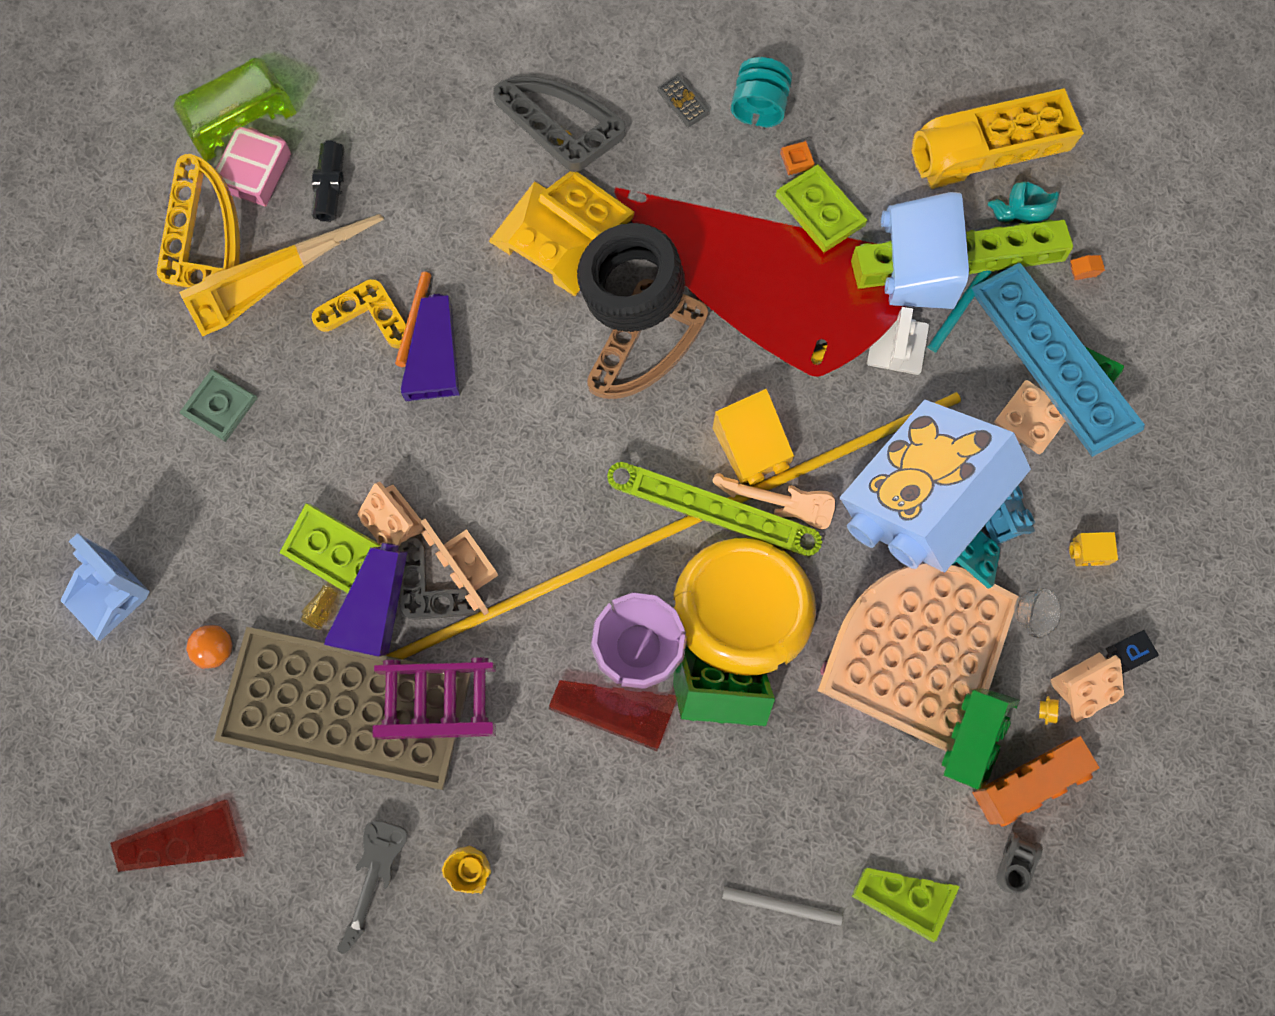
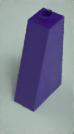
M432 294L427 298H421L401 384V394L405 401L460 395L452 304L448 295Z
M381 543V547L370 548L329 630L324 645L378 657L389 654L407 552L398 550L399 545Z

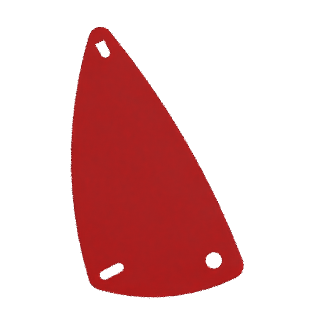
M615 187V196L618 201L634 211L632 223L646 224L658 228L675 244L685 275V286L740 333L784 362L810 376H824L865 352L892 327L902 307H906L889 305V294H885V285L860 289L857 287L851 263L855 247L866 243H876L848 237L831 249L823 252L802 227L642 193L646 196V201L638 202L628 199L631 190ZM823 339L827 342V348L822 362L816 365L812 363L811 357L817 341Z

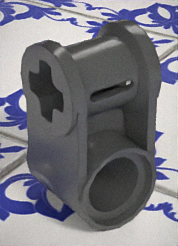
M1015 832L1009 835L996 877L997 885L1001 890L1006 893H1021L1029 888L1035 868L1042 855V844L1038 842L1033 844L1023 840ZM1010 871H1014L1018 876L1019 881L1016 887H1012L1008 882Z

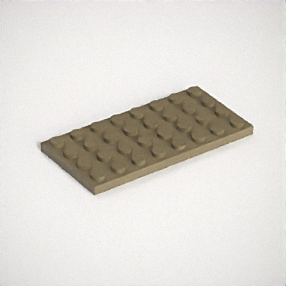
M246 627L214 741L444 790L457 737L381 740L373 738V725H382V720L385 719L386 675H379L374 671V665H383V660H400L401 665L422 663L384 655L380 657L327 646L322 642ZM444 673L427 674L426 719H429V724L441 723V718H444ZM456 673V718H459V723L472 676L469 673ZM398 674L397 719L400 720V724H411V719H414L415 674Z

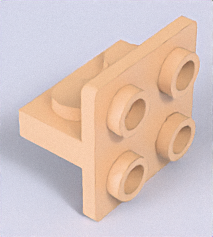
M1028 380L1023 382L994 421L997 426L1014 432L1019 444L1023 443L1039 455L1046 449L1066 422L1045 392Z
M381 482L375 483L357 513L361 523L368 528L380 545L381 543H391L400 546L402 542L410 537L421 534L425 530L419 516L394 485L385 488Z
M1099 652L1051 679L1053 688L1070 705L1071 717L1075 722L1093 716L1098 710L1109 704L1116 703L1124 696L1121 659L1116 655L1106 659Z

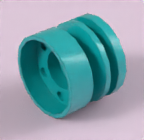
M755 57L743 61L739 67L736 89L734 90L731 102V112L734 117L742 123L752 125L753 114H759L756 126L773 127L780 124L784 120L787 97L789 96L792 83L790 69L782 62L772 58Z

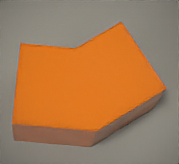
M1087 255L1070 260L1074 280L1097 277L1105 271L1101 255Z

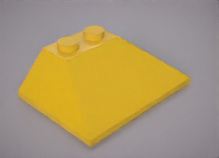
M534 181L490 238L489 242L509 255L513 251L517 252L552 274L553 282L576 297L580 291L577 279L579 260L585 248L593 240L540 203V193L546 190V188Z

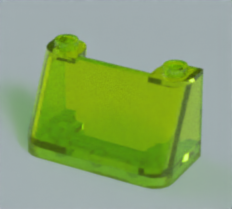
M251 58L233 70L186 94L178 96L173 105L174 111L188 136L206 162L216 157L215 148L218 144L220 147L225 145L221 138L266 114H268L271 120L276 118L275 114L284 116L285 120L297 114L286 90L266 61L261 58Z

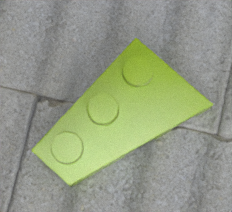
M865 868L852 893V897L929 941L936 942L960 886L941 884L932 880L916 879L902 876L901 874Z

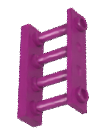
M471 658V663L402 665L400 660H383V665H374V671L379 675H386L385 719L382 720V725H373V738L381 740L496 736V724L489 722V717H486V672H496V665L493 662H489V658ZM474 672V717H471L470 723H459V718H456V673ZM444 673V718H441V723L429 724V719H426L427 674ZM398 674H415L414 719H411V724H400V720L397 719Z

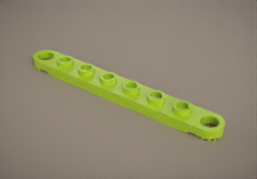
M617 462L608 470L607 481L617 491L770 543L802 556L814 555L821 548L822 539L819 532L794 521L625 462ZM617 469H625L629 473L628 482L625 484L616 483L613 473ZM804 534H809L814 538L815 544L811 550L803 549L800 546V539Z

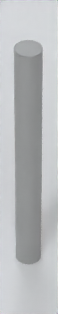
M724 886L722 899L839 926L842 924V913Z

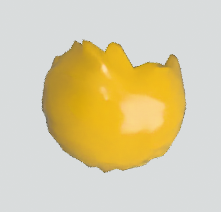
M473 846L455 849L447 857L442 868V874L454 891L482 894L487 885V877L490 875V863L486 855Z

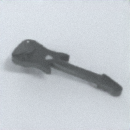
M373 820L364 829V853L355 868L356 871H359L361 868L366 867L368 871L351 924L347 926L343 940L337 946V950L341 954L348 952L365 931L362 926L378 877L383 879V888H388L390 884L391 865L408 838L407 831L401 826L386 821Z

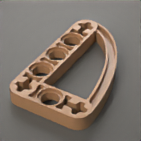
M643 279L640 281L632 295L643 292L642 289L645 290L650 287L654 280ZM683 294L679 306L669 316L689 325L683 337L654 368L633 381L614 385L641 331H628L632 338L628 343L622 344L617 341L616 336L623 331L613 329L588 376L587 384L589 391L601 398L617 399L634 395L653 385L681 360L700 334L708 317L706 305ZM684 303H687V310H684L683 315L680 314V312L683 310ZM696 309L701 310L700 315L702 317L697 316L696 319L691 318L692 313H690L689 311L695 312ZM611 354L616 355L620 359L619 363L613 367L607 366L604 362L605 357ZM601 367L605 372H608L604 377V384L606 386H600L597 389L593 380L601 378L603 374L602 370H599Z

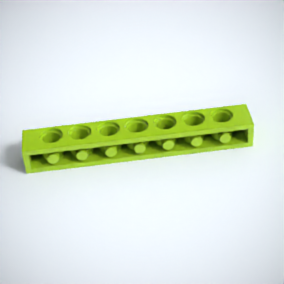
M1046 220L1042 223H1021L1011 227L1002 228L997 226L988 230L966 231L969 274L1004 270L1018 263H1021L1023 267L1065 262L1074 247L1065 220ZM891 240L886 243H866L855 247L851 263L858 289L885 285L886 278L891 277L893 272Z

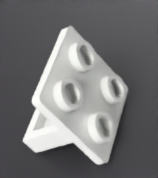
M902 307L892 327L869 348L867 365L919 375L922 371L929 325L912 319L913 309Z

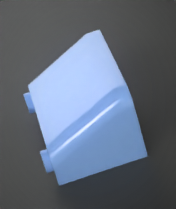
M948 192L888 206L887 210L882 212L881 227H885L886 233H891L893 272L891 277H887L885 281V294H889V305L954 309L967 284L969 274L962 194Z

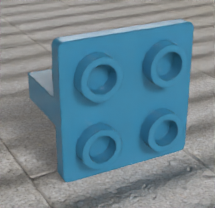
M1019 485L985 524L991 539L997 545L1022 534L1035 532L1033 524H1035L1034 517L1024 507L1021 500L1023 499V493Z

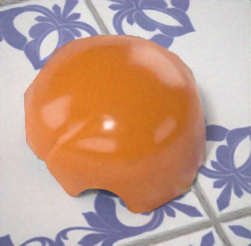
M205 625L193 631L188 638L186 650L190 661L199 668H216L221 666L230 657L233 644L230 635L221 626Z

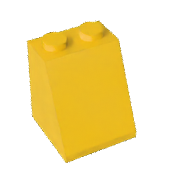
M767 389L715 412L713 430L741 484L749 483L750 486H753L765 479L764 475L772 471L775 474H780L790 468L789 464L792 462L794 455Z

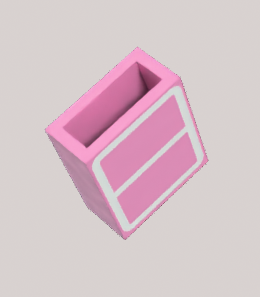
M237 126L216 170L225 180L231 195L266 207L291 156V152L286 141L278 136L272 135L270 137L262 134L255 128L248 127L246 129Z

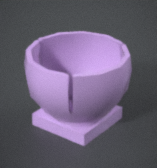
M630 593L612 600L613 610L611 604L608 603L594 621L591 649L599 669L615 683L622 684L621 686L645 689L669 679L684 659L687 639L686 631L677 611L658 596L640 593Z

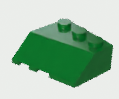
M685 647L683 661L674 671L673 686L681 719L744 724L748 726L767 725L775 700L767 673L747 676L727 673L708 665L687 647Z
M983 688L973 690L972 694L967 693L961 710L966 711L962 723L957 721L952 733V738L955 739L952 751L949 749L946 751L942 761V766L945 767L943 776L977 790L987 785L1001 750V745L997 744V741L999 742L1000 739L1003 740L1011 725V718L1008 717L1009 710L1012 707L1017 709L1020 700Z

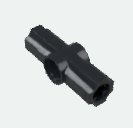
M325 140L324 143L320 144L318 167L313 170L312 174L314 198L311 215L313 219L322 222L336 220L339 194L343 192L340 191L341 182H344L342 166L345 149L343 144L332 140Z

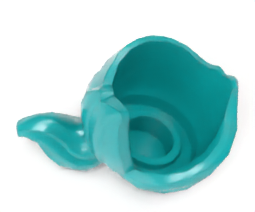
M1023 181L1013 185L1008 205L1000 199H995L988 202L987 206L993 209L996 219L1000 222L1008 223L1016 218L1024 223L1034 224L1047 219L1053 214L1059 200L1058 192L1048 194L1039 186Z

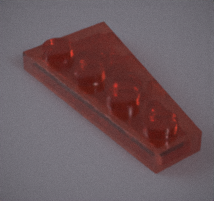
M559 680L549 704V710L651 750L658 751L677 700L676 695L654 694V692H635L624 690V688L613 687L612 689L597 687L594 684Z
M228 800L219 801L110 843L118 872L244 857Z

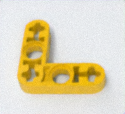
M371 279L320 305L312 313V321L315 327L322 332H328L369 310L388 344L396 349L400 348L402 339L398 341L396 338H393L394 334L390 326L395 324L399 333H403L406 327L405 322L382 284L377 280ZM369 288H373V290H377V291H376V294H377L376 297H373V298H372L371 295H368V294H369V292H368V289H369ZM359 293H360V295H361L363 301L365 302V303L362 304V305H361V302H360L359 298L356 296V295H358ZM348 300L355 301L356 307L350 312L342 310L343 303ZM336 307L341 316L337 317L332 308ZM381 310H392L391 318L388 320L379 319L378 314ZM324 313L329 316V322L326 324L321 321V315Z

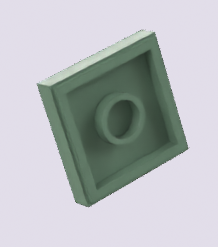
M211 369L179 413L226 442L255 403L257 396Z

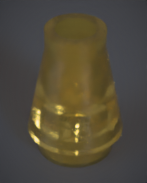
M323 585L321 590L301 611L303 615L300 620L312 628L321 630L323 625L328 623L338 592Z

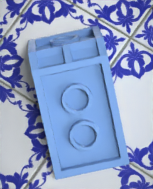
M77 533L68 542L76 549L73 552L74 556L83 564L75 570L60 601L96 640L101 641L146 600L150 591L113 552Z

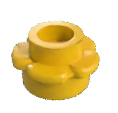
M1047 696L1046 701H1040L1039 719H1045V725H1048V722L1057 723L1059 700L1050 699V696Z

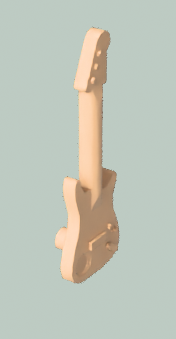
M720 473L715 474L713 477L714 485L732 497H735L737 494L784 506V508L774 510V515L779 517H795L817 529H826L831 523L835 510V496L831 492H807L791 485L788 488V492L792 496H787L739 484L738 480L726 478Z

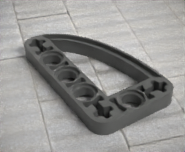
M518 76L505 79L494 87V101L496 105L569 171L577 172L583 170L624 139L625 123L619 116L594 98L566 84L541 77ZM523 92L542 93L562 99L585 111L600 123L575 140ZM526 107L529 109V112L519 114L516 112V109ZM544 123L547 127L543 130H537L533 125ZM559 138L564 143L560 146H555L551 144V140ZM591 140H597L601 145L593 148L588 146L587 143Z

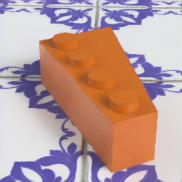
M1073 737L972 793L990 825L1000 824L1001 827H1004L1016 821V817L1021 814L1038 809L1043 805L1042 802L1048 798L1055 799L1068 792L1067 787L1075 782L1077 785L1089 781L1093 778L1091 773L1099 769V766L1082 737Z

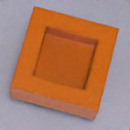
M806 141L781 148L780 154L788 176L814 167V161Z

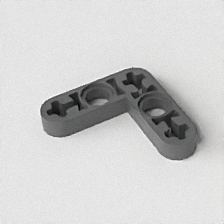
M413 537L400 544L399 551L405 552V550L410 548V544H414L419 549V552L414 553V562H420V566H405L399 595L401 612L407 618L419 620L472 616L481 611L479 608L475 611L469 609L465 604L458 605L459 611H454L456 604L453 596L458 595V601H466L465 596L469 594L466 589L427 591L424 545L419 539ZM407 553L406 563L410 564V556ZM412 571L420 573L421 576L420 582L415 586H409L405 581L407 574ZM406 590L411 592L421 590V594L415 593L416 602L421 604L420 608H416V613L412 614L411 610L406 608V605H410L412 602L410 593L405 595ZM476 590V593L484 603L482 595ZM440 597H446L450 600V607L444 612H438L434 606L436 600Z

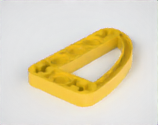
M184 154L177 159L157 265V276L162 282L169 285L190 288L197 285L191 281V274L196 270L202 271L203 279L201 282H204V277L239 265L240 233L235 204L223 177L212 165L202 158L192 154ZM191 163L195 165L194 170L191 169L189 172L185 170V166H190ZM203 174L212 183L222 210L225 231L224 268L188 263ZM185 178L186 180H188L189 178L193 181V183H190L182 179ZM184 187H189L191 189V197L186 201L180 200V190ZM184 213L187 221L184 226L177 227L174 219L178 214ZM179 239L182 243V248L178 253H172L170 251V244L173 240ZM168 257L179 259V262H172L168 260ZM167 270H176L175 275H166Z

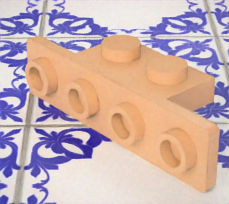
M421 520L420 522L425 528L421 534L429 546L433 544L437 546L439 551L435 554L444 568L450 565L454 571L450 576L457 587L460 589L464 586L469 594L465 598L472 609L475 611L479 608L483 615L489 613L476 590L493 580L498 574L466 529L443 544L427 520Z

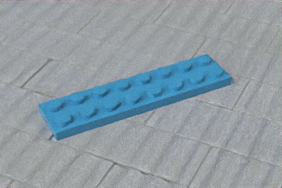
M1021 263L972 287L979 304L1092 457L1144 430L1145 424Z

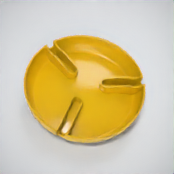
M727 539L716 542L701 550L683 569L673 596V600H675L673 609L677 611L686 631V645L708 665L736 675L765 674L777 670L778 665L784 662L788 664L807 644L815 623V595L805 571L785 551L774 547L770 543L756 539Z

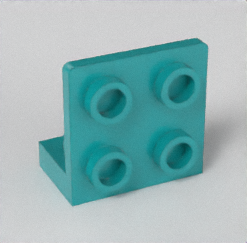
M979 531L952 565L958 562L989 589L995 583L1000 548L994 540L989 539L984 533Z

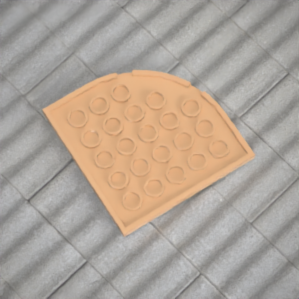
M920 564L917 569L907 566L892 571L873 583L860 595L849 610L837 635L818 691L944 751L948 749L952 751L955 739L952 738L954 727L957 721L962 723L966 712L961 710L967 693L972 694L975 689L983 688L989 690L1019 596L996 584L988 589L966 569L951 565L945 573L928 564Z

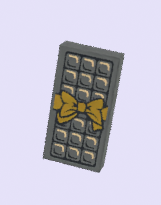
M679 74L658 86V93L688 128L709 115L707 107Z

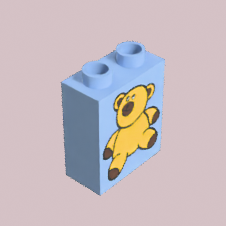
M924 399L840 496L842 503L853 518L847 524V529L858 541L870 548H874L879 541L889 545L888 548L894 557L912 569H917L924 562L945 573L1031 468L1014 432Z

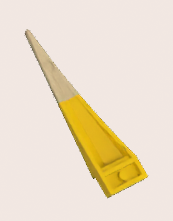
M378 214L204 277V282L179 293L203 337L228 326L301 268L339 245L340 241L351 238L382 221L384 217Z

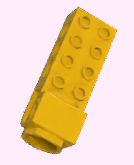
M1063 88L937 117L915 133L912 155L921 178H927L930 188L935 189L964 181L972 173L1071 151L1084 133L1066 90Z

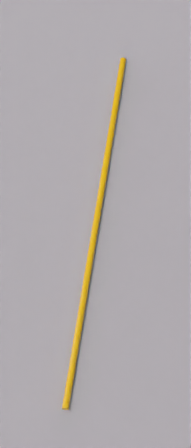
M956 392L934 403L949 408L961 402V398ZM912 413L751 487L767 491L897 432ZM737 494L735 497H728V499L740 503L752 499ZM686 516L487 608L489 613L483 615L480 611L385 656L398 659L410 657L698 524L703 520Z

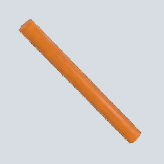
M422 272L395 361V364L399 367H406L421 298H426L432 277L428 272Z

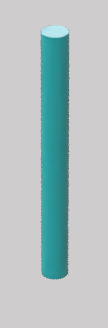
M983 271L975 276L927 348L935 353L939 350L975 297L972 287L985 281L992 271Z

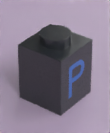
M1145 630L1139 631L1105 648L1108 652L1106 655L1107 659L1115 655L1121 659L1122 673L1130 671L1159 656Z

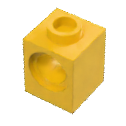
M1115 532L1080 533L1072 539L1073 542L1069 545V554L1071 559H1075L1076 566H1088V563H1091V566L1111 565L1118 560Z

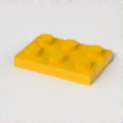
M568 172L541 192L539 197L540 203L592 240L609 228L620 224H628L634 216V211L578 172Z

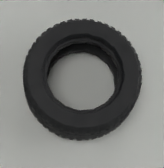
M639 223L620 224L609 228L595 237L580 257L577 279L583 298L593 316L606 327H611V329L634 332L652 328L668 318L677 308L683 297L685 275L679 254L671 239L661 230H658V228ZM634 259L647 260L659 268L657 277L651 286L639 294L628 297L616 296L605 290L606 279L612 270L623 262Z

